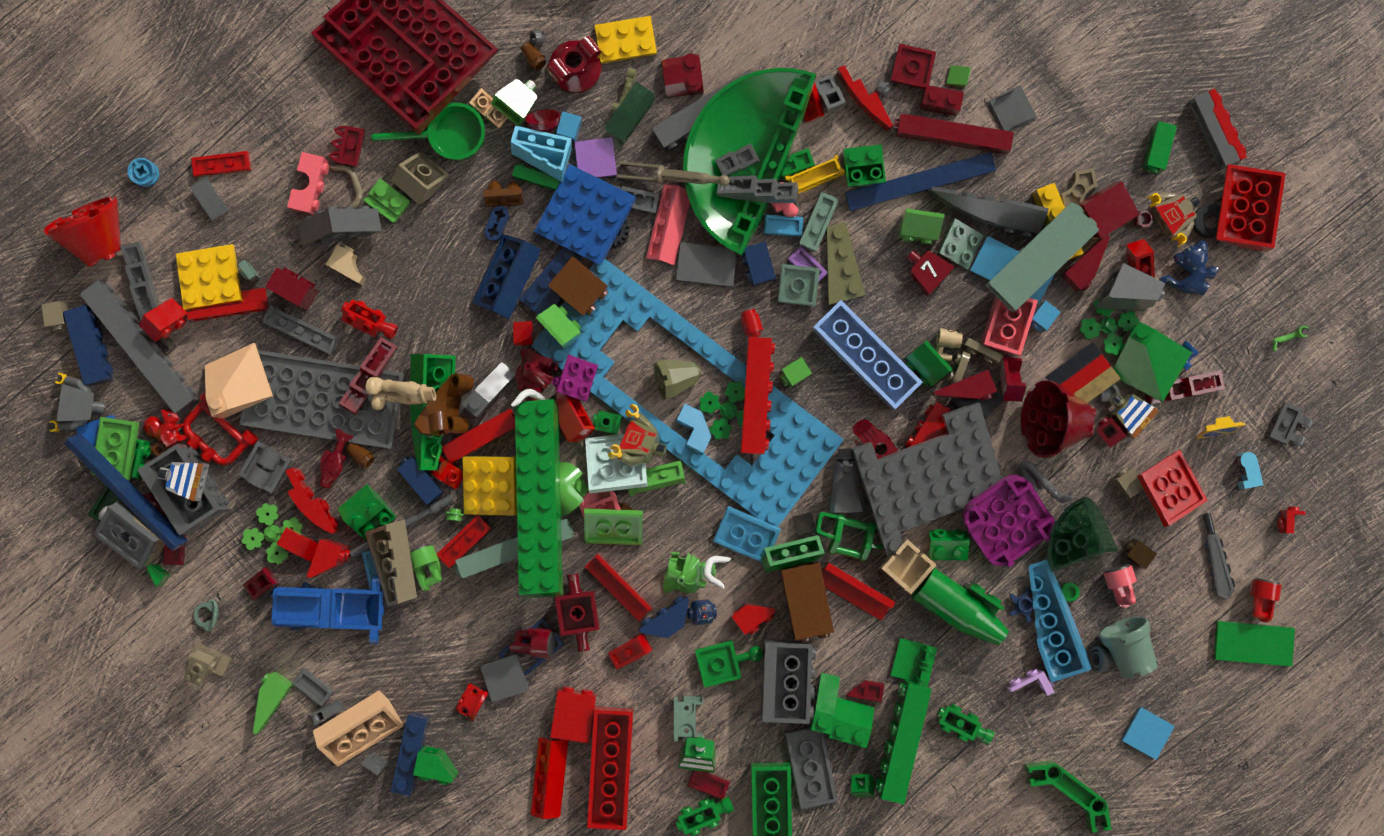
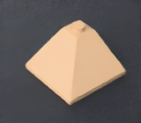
M255 343L205 365L206 400L212 417L226 418L273 397Z

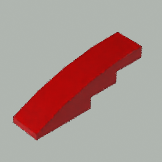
M846 66L839 67L836 74L857 105L886 131L891 130L893 124L877 93L874 92L869 95L861 79L853 82Z
M508 409L442 446L448 461L454 463L515 429V416L512 410Z

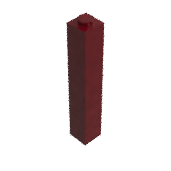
M902 113L898 119H895L893 130H896L895 136L1005 155H1008L1011 151L1014 132Z

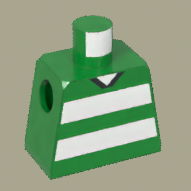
M703 737L686 738L680 749L678 768L714 773L716 764L715 742L705 740Z

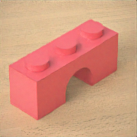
M302 152L297 171L309 176V185L304 190L292 189L287 207L292 211L314 216L315 211L317 212L319 209L320 201L318 198L324 190L325 184L323 180L324 176L328 174L329 164L324 157Z

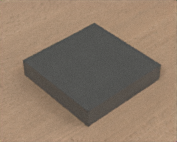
M518 653L480 665L492 702L530 690Z

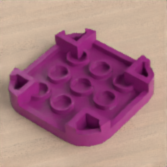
M1008 475L970 500L962 512L964 526L984 556L993 565L1007 567L1015 565L1013 561L1043 540L1048 542L1052 538L1050 535L1054 529V517L1043 504L1033 485L1019 475Z

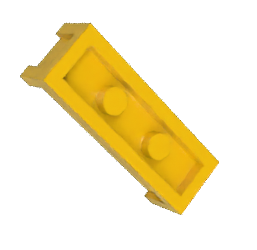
M836 155L829 161L789 177L788 175L784 181L785 183L797 182L799 186L798 194L843 176L845 170L841 168L838 161L839 156Z

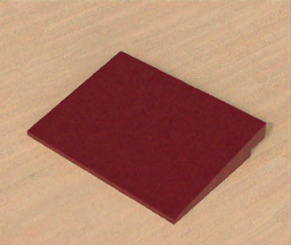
M341 0L323 16L324 21L311 32L314 41L418 135L498 52L497 47L443 0Z

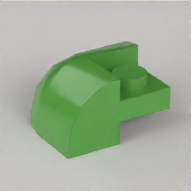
M559 462L561 516H564L584 501L583 497L589 491V485L581 477L583 473L577 467L567 462Z

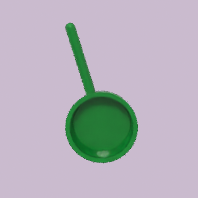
M449 103L428 125L427 130H423L419 135L414 131L372 134L371 140L389 141L428 138L433 149L441 156L452 161H465L474 157L481 150L485 141V127L480 114L474 108L463 103Z

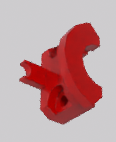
M469 683L455 710L467 716L473 722L489 692Z

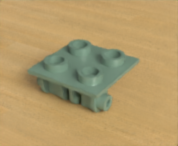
M955 218L953 223L950 224L951 227L948 234L945 235L946 238L943 239L941 249L938 250V256L948 258L968 270L984 235Z

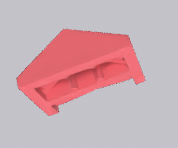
M588 491L583 497L584 501L579 505L583 517L584 509L621 510L614 491L590 493Z

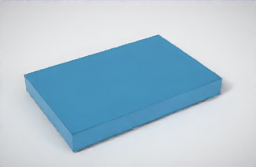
M728 506L713 542L762 563L760 558L761 552L764 548L775 545L781 528Z

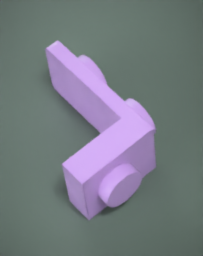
M1036 668L1026 673L1027 676L1021 679L1017 677L1009 682L1010 685L1006 686L1009 692H1013L1037 680L1045 695L1048 696L1054 693L1052 688L1054 683H1051L1049 675L1046 676L1044 671L1037 670Z

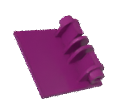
M568 354L561 377H554L552 384L557 388V392L587 402L598 365Z

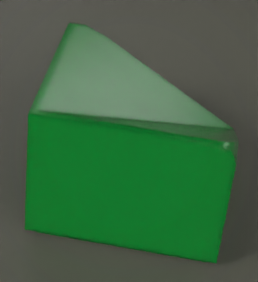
M157 563L147 566V575L152 578L156 587L163 586L171 575Z
M871 774L851 775V794L854 797H874L875 778Z

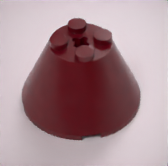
M1050 380L1037 382L1035 384L1036 387L1032 391H1028L1021 410L1022 435H1026L1029 443L1026 446L1035 456L1039 458H1052L1087 437H1092L1094 418L1096 416L1094 407H1091L1087 402L1058 383Z

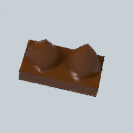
M493 179L487 189L483 190L486 207L524 205L522 188L515 181H511L506 189H502L498 181Z

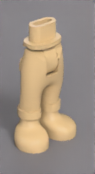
M370 377L366 383L367 394L373 395L371 404L374 410L383 409L386 401L412 405L426 404L428 401L436 400V393L433 387H427L425 384L420 385L413 381L400 382L389 379L384 381L381 378Z

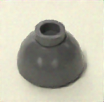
M1094 646L1089 653L1090 664L1096 673L1107 671L1115 663L1110 651L1102 646Z

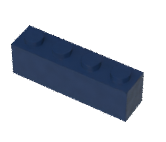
M87 305L64 311V317L84 385L95 386L113 380L112 375L114 372L111 364L108 363V350L103 345L101 339L103 338V333L97 325V315Z
M411 712L407 716L391 793L410 796L414 792L417 776L413 775L418 751L424 747L430 716Z

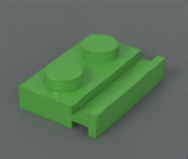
M380 178L367 197L363 199L371 207L378 209L379 213L394 224L411 203L410 200Z

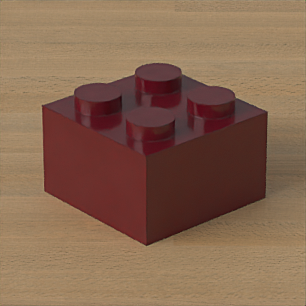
M276 267L265 288L308 311L319 290L314 288L316 284L303 277L297 279L299 275L286 267L282 270Z

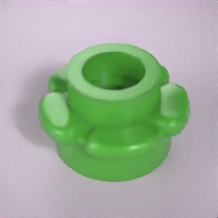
M450 508L449 512H445L447 514L446 520L461 522L462 516H464V514H461L460 509Z

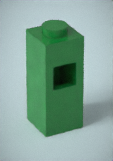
M1161 121L1153 125L1142 169L1154 175H1158L1166 170L1177 128L1176 125Z

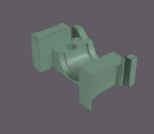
M684 695V701H678V696H674V741H678V737H684V742L689 737H703V732H696V705H703V695Z

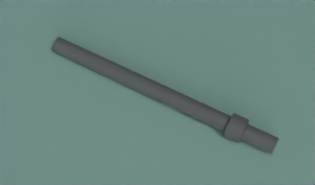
M448 495L438 502L430 503L429 507L405 520L406 528L432 513H438L442 510L441 508L453 502L454 499L451 495ZM368 541L351 550V556L355 558L362 554V552L369 550Z

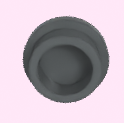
M882 81L876 87L874 92L877 93L880 100L886 99L891 92L890 83Z

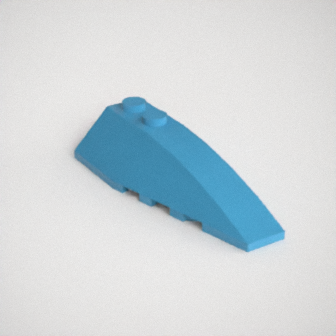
M1048 559L1029 565L1033 609L1035 611V627L1038 637L1037 645L1051 683L1091 670L1092 666L1080 634Z

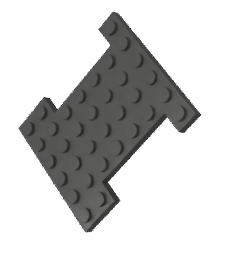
M979 402L943 414L942 418L947 433L877 459L871 442L852 448L887 557L896 554L895 551L903 543L900 532L963 509L970 500L1002 479Z

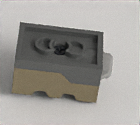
M121 500L104 507L100 511L99 520L101 522L94 533L97 538L139 570L159 557L165 543Z

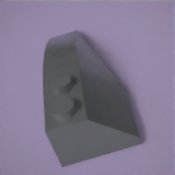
M933 186L929 190V194L935 199L966 217L1002 229L1006 234L1020 233L1022 237L1033 239L1041 231L1049 210L1046 207L1010 199L998 202L992 196L977 198V195L968 192L958 195L956 190Z

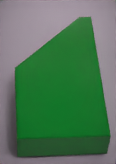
M809 148L790 155L781 175L782 179L788 175L791 176L815 166Z

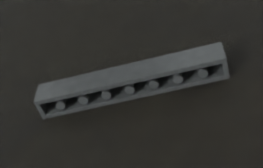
M97 280L80 294L81 297L175 414L181 415L199 401L195 396L197 392L190 385H186L184 382L185 377L179 371H175L172 367L173 362L167 356L164 357L160 352L162 350L155 341L152 342L148 337L149 335L139 327V324L136 322L138 320L131 311H127L125 308L126 303L119 296H115L113 293L114 288L108 282Z

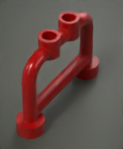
M204 391L200 396V403L185 418L183 432L189 438L187 441L189 446L195 450L199 447L203 451L201 457L205 461L211 462L213 460L218 465L226 466L234 462L249 444L254 446L259 439L249 430H246L241 435L224 418L212 417L206 400V391ZM203 410L239 443L228 457L221 458L212 447L208 446L199 435L191 430V423Z

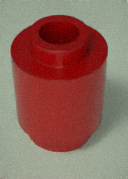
M755 309L742 312L740 320L745 336H761V332L764 329L759 313H756Z

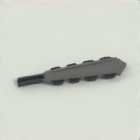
M1211 512L1204 513L1203 517L1207 530L1205 549L1209 551L1207 560L1211 563L1209 571L1210 576L1214 580L1212 588L1216 595L1228 600L1234 592V579L1230 577V565L1226 563L1227 555L1222 550L1224 544L1215 532Z

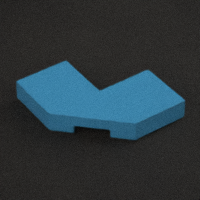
M684 404L676 422L693 430L685 446L703 455L711 439V434L702 412Z

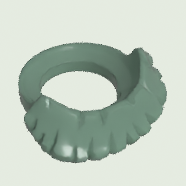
M213 599L199 604L194 611L196 623L204 627V630L207 632L212 631L218 619V607ZM202 607H207L212 612L211 620L205 623L201 622L198 618V612Z

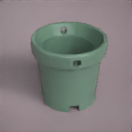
M1126 618L1108 625L1099 633L1103 645L1108 647L1123 678H1135L1133 673H1140L1141 676H1144L1158 667L1149 634L1151 628L1147 618Z

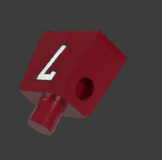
M912 250L906 257L914 265L908 272L926 296L930 295L954 268L953 265L931 251H927L921 257L915 250Z

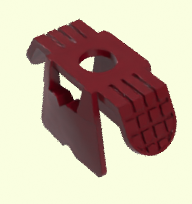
M860 420L853 426V433L862 441L861 443L856 439L853 440L856 446L871 442L875 451L878 443L886 445L887 450L883 455H878L875 452L877 459L898 451L891 438L883 431L877 429L868 420Z

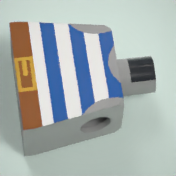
M172 462L170 469L161 467L157 477L167 481L166 490L192 501H201L209 464Z

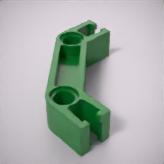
M1053 761L1024 764L1026 772L1032 773V770H1041L1042 773L1041 777L1027 778V783L1031 787L1052 784L1085 809L1087 828L1092 833L1098 832L1095 826V816H1101L1103 822L1101 827L1104 831L1112 830L1109 808L1105 799ZM1054 767L1056 769L1055 774L1048 776L1049 769ZM1095 801L1100 802V805L1097 809L1092 808V805Z

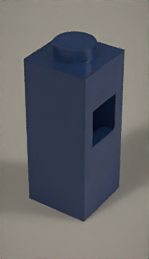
M406 457L399 463L400 467L397 470L426 505H429L444 493L426 470H418L415 457Z

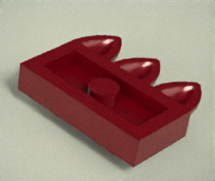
M350 126L336 127L334 129L335 133L343 138L335 139L331 143L340 151L330 153L329 157L341 165L358 168L365 130Z

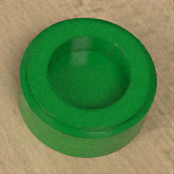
M1066 582L1061 585L1060 588L1067 602H1073L1078 599L1080 590L1076 584Z

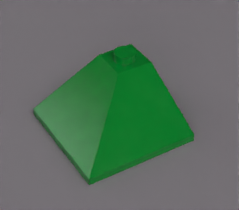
M1138 321L1120 354L1114 371L1121 378L1119 381L1163 403L1192 352L1156 329Z

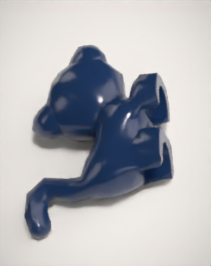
M1201 240L1196 245H1192L1173 256L1174 262L1177 265H1181L1183 269L1190 272L1189 276L1179 282L1170 275L1161 277L1159 281L1169 283L1173 288L1179 289L1183 293H1195L1203 296L1210 286L1209 283L1205 282L1206 279L1214 278L1219 268L1215 266L1206 268L1209 259L1207 254L1208 246L1205 241Z

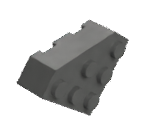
M337 206L326 207L325 211L316 212L315 216L305 217L304 221L298 223L302 246H319L333 241L340 242L360 236H372L381 232L378 209H370L369 206H362L358 209H353V206L342 207V209H337Z

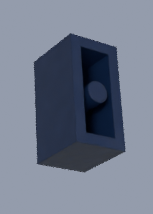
M766 241L747 246L741 255L743 265L747 264L748 267L746 272L748 283L752 282L754 287L775 281L776 276Z

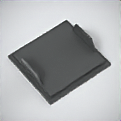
M1021 85L987 101L1001 130L1013 131L1037 119Z

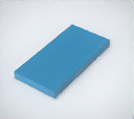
M987 236L970 271L990 281L1019 251ZM1054 274L1030 297L1031 299L1038 300L1037 305H1039Z

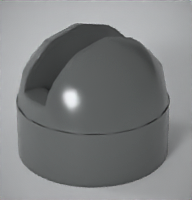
M533 30L529 34L530 42L533 46H538L545 42L546 37L542 31Z

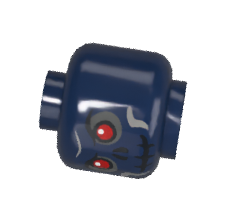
M709 599L694 600L690 608L687 609L688 619H692L695 625L711 624L717 617L716 605L712 604Z

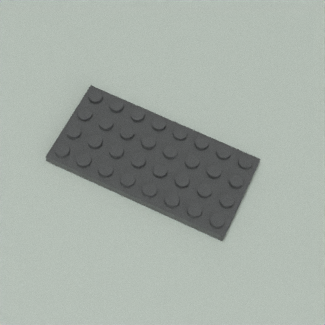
M258 350L273 397L242 410L240 425L338 440L335 430L340 429L354 436L349 442L393 449L400 403L386 401L383 409L374 410L371 404L373 395H369L356 415L339 406L340 400L349 389V384L359 372L360 366ZM384 370L380 378L384 381L389 379L404 382L405 373Z

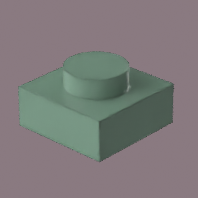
M246 260L238 264L241 268L240 273L246 280L249 279L255 282L261 278Z

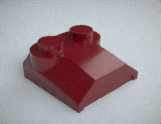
M689 53L682 57L662 60L666 98L704 93L699 54Z

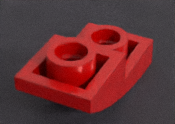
M286 527L277 545L312 562L318 542Z

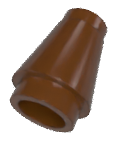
M529 42L521 46L520 50L531 69L538 71L546 65L545 55Z
M352 442L346 447V451L359 467L366 469L373 463L375 457L372 456V452Z

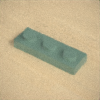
M821 192L799 242L800 246L817 252L839 199Z

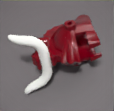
M521 349L522 363L515 372V379L517 384H519L517 389L522 392L516 397L511 406L519 405L525 398L527 401L546 400L542 395V389H546L553 380L551 373L553 370L557 371L559 364L558 362L552 363L553 359L544 357L532 349Z

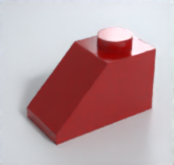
M1145 239L1126 244L1128 265L1155 278L1154 251Z

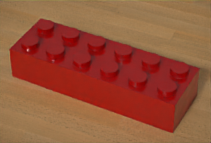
M595 706L587 828L627 829L634 709Z

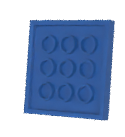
M569 164L564 174L563 182L560 181L534 232L601 266L637 198Z

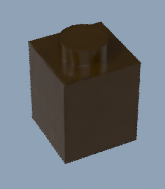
M1136 539L1126 543L1123 548L1125 551L1122 554L1141 569H1147L1157 555L1156 552Z

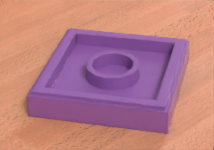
M612 137L575 142L577 167L597 178L617 176Z

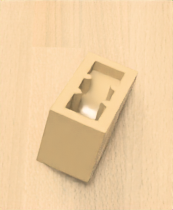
M345 244L343 247L337 245L326 265L363 286L366 278L357 269V256L353 254L354 250Z

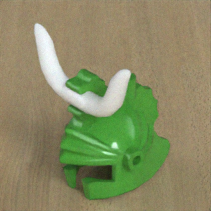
M671 552L672 558H669V566L663 580L664 593H669L675 589L680 590L681 593H695L699 588H705L706 581L701 580L704 578L721 589L725 588L724 584L714 577L716 575L714 563H726L731 558L712 556L706 562L700 563L699 558L687 553L686 558L678 557L680 552Z

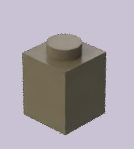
M57 301L41 304L44 326L51 328L52 331L65 330L64 327L67 324L63 312L69 310L68 303Z
M1124 467L1115 473L1116 477L1112 479L1125 498H1132L1143 490L1137 478V473L1133 468L1126 469Z

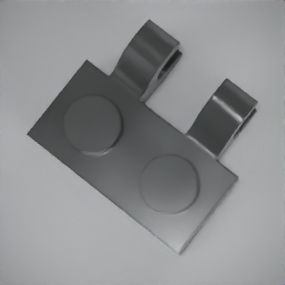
M1283 402L1268 437L1284 445H1288L1289 441L1298 446L1303 445L1306 438L1293 433L1296 425L1298 424L1307 429L1308 427L1311 428L1314 421L1302 416V409Z

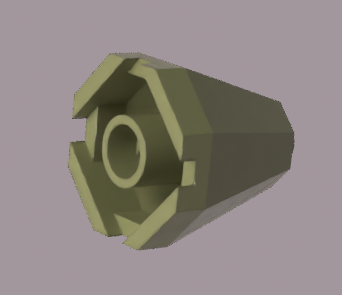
M660 360L653 363L655 381L658 380L659 386H657V389L663 400L676 396L697 383L699 377L702 376L699 366H696L695 362Z

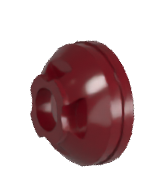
M553 109L534 111L525 118L527 127L551 133L560 122V113Z

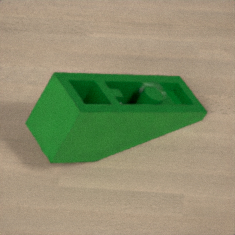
M821 673L814 704L813 719H811L809 730L831 734L840 677Z

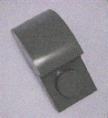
M832 74L815 80L821 104L826 113L846 106L845 99L839 86L837 87Z

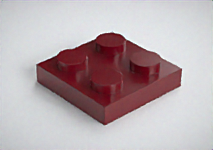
M899 43L890 82L924 89L930 83L936 51Z

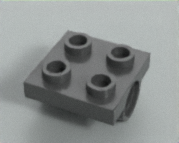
M257 441L238 475L245 478L252 485L274 494L286 473L285 471H287L293 460Z

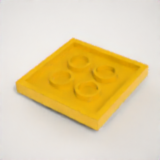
M233 244L176 254L184 310L242 301L236 252Z
M463 457L464 514L517 515L516 457Z

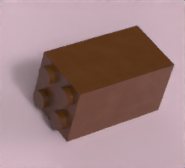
M815 561L780 569L790 624L795 640L801 643L811 641V637L814 636L819 637V639L830 637V633H834L820 563Z

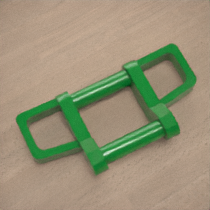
M818 513L814 531L818 535L831 539L828 546V554L844 555L857 558L861 562H866L871 548L884 550L882 545L872 544L874 532L877 529L875 522L869 521L866 523L845 518L841 514ZM823 517L836 519L833 535L821 531ZM843 525L866 530L863 546L860 551L839 547Z

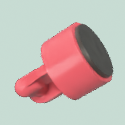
M1122 564L1106 569L1103 574L1108 589L1113 590L1117 605L1121 608H1127L1135 604L1136 599L1132 584L1137 582L1132 565Z

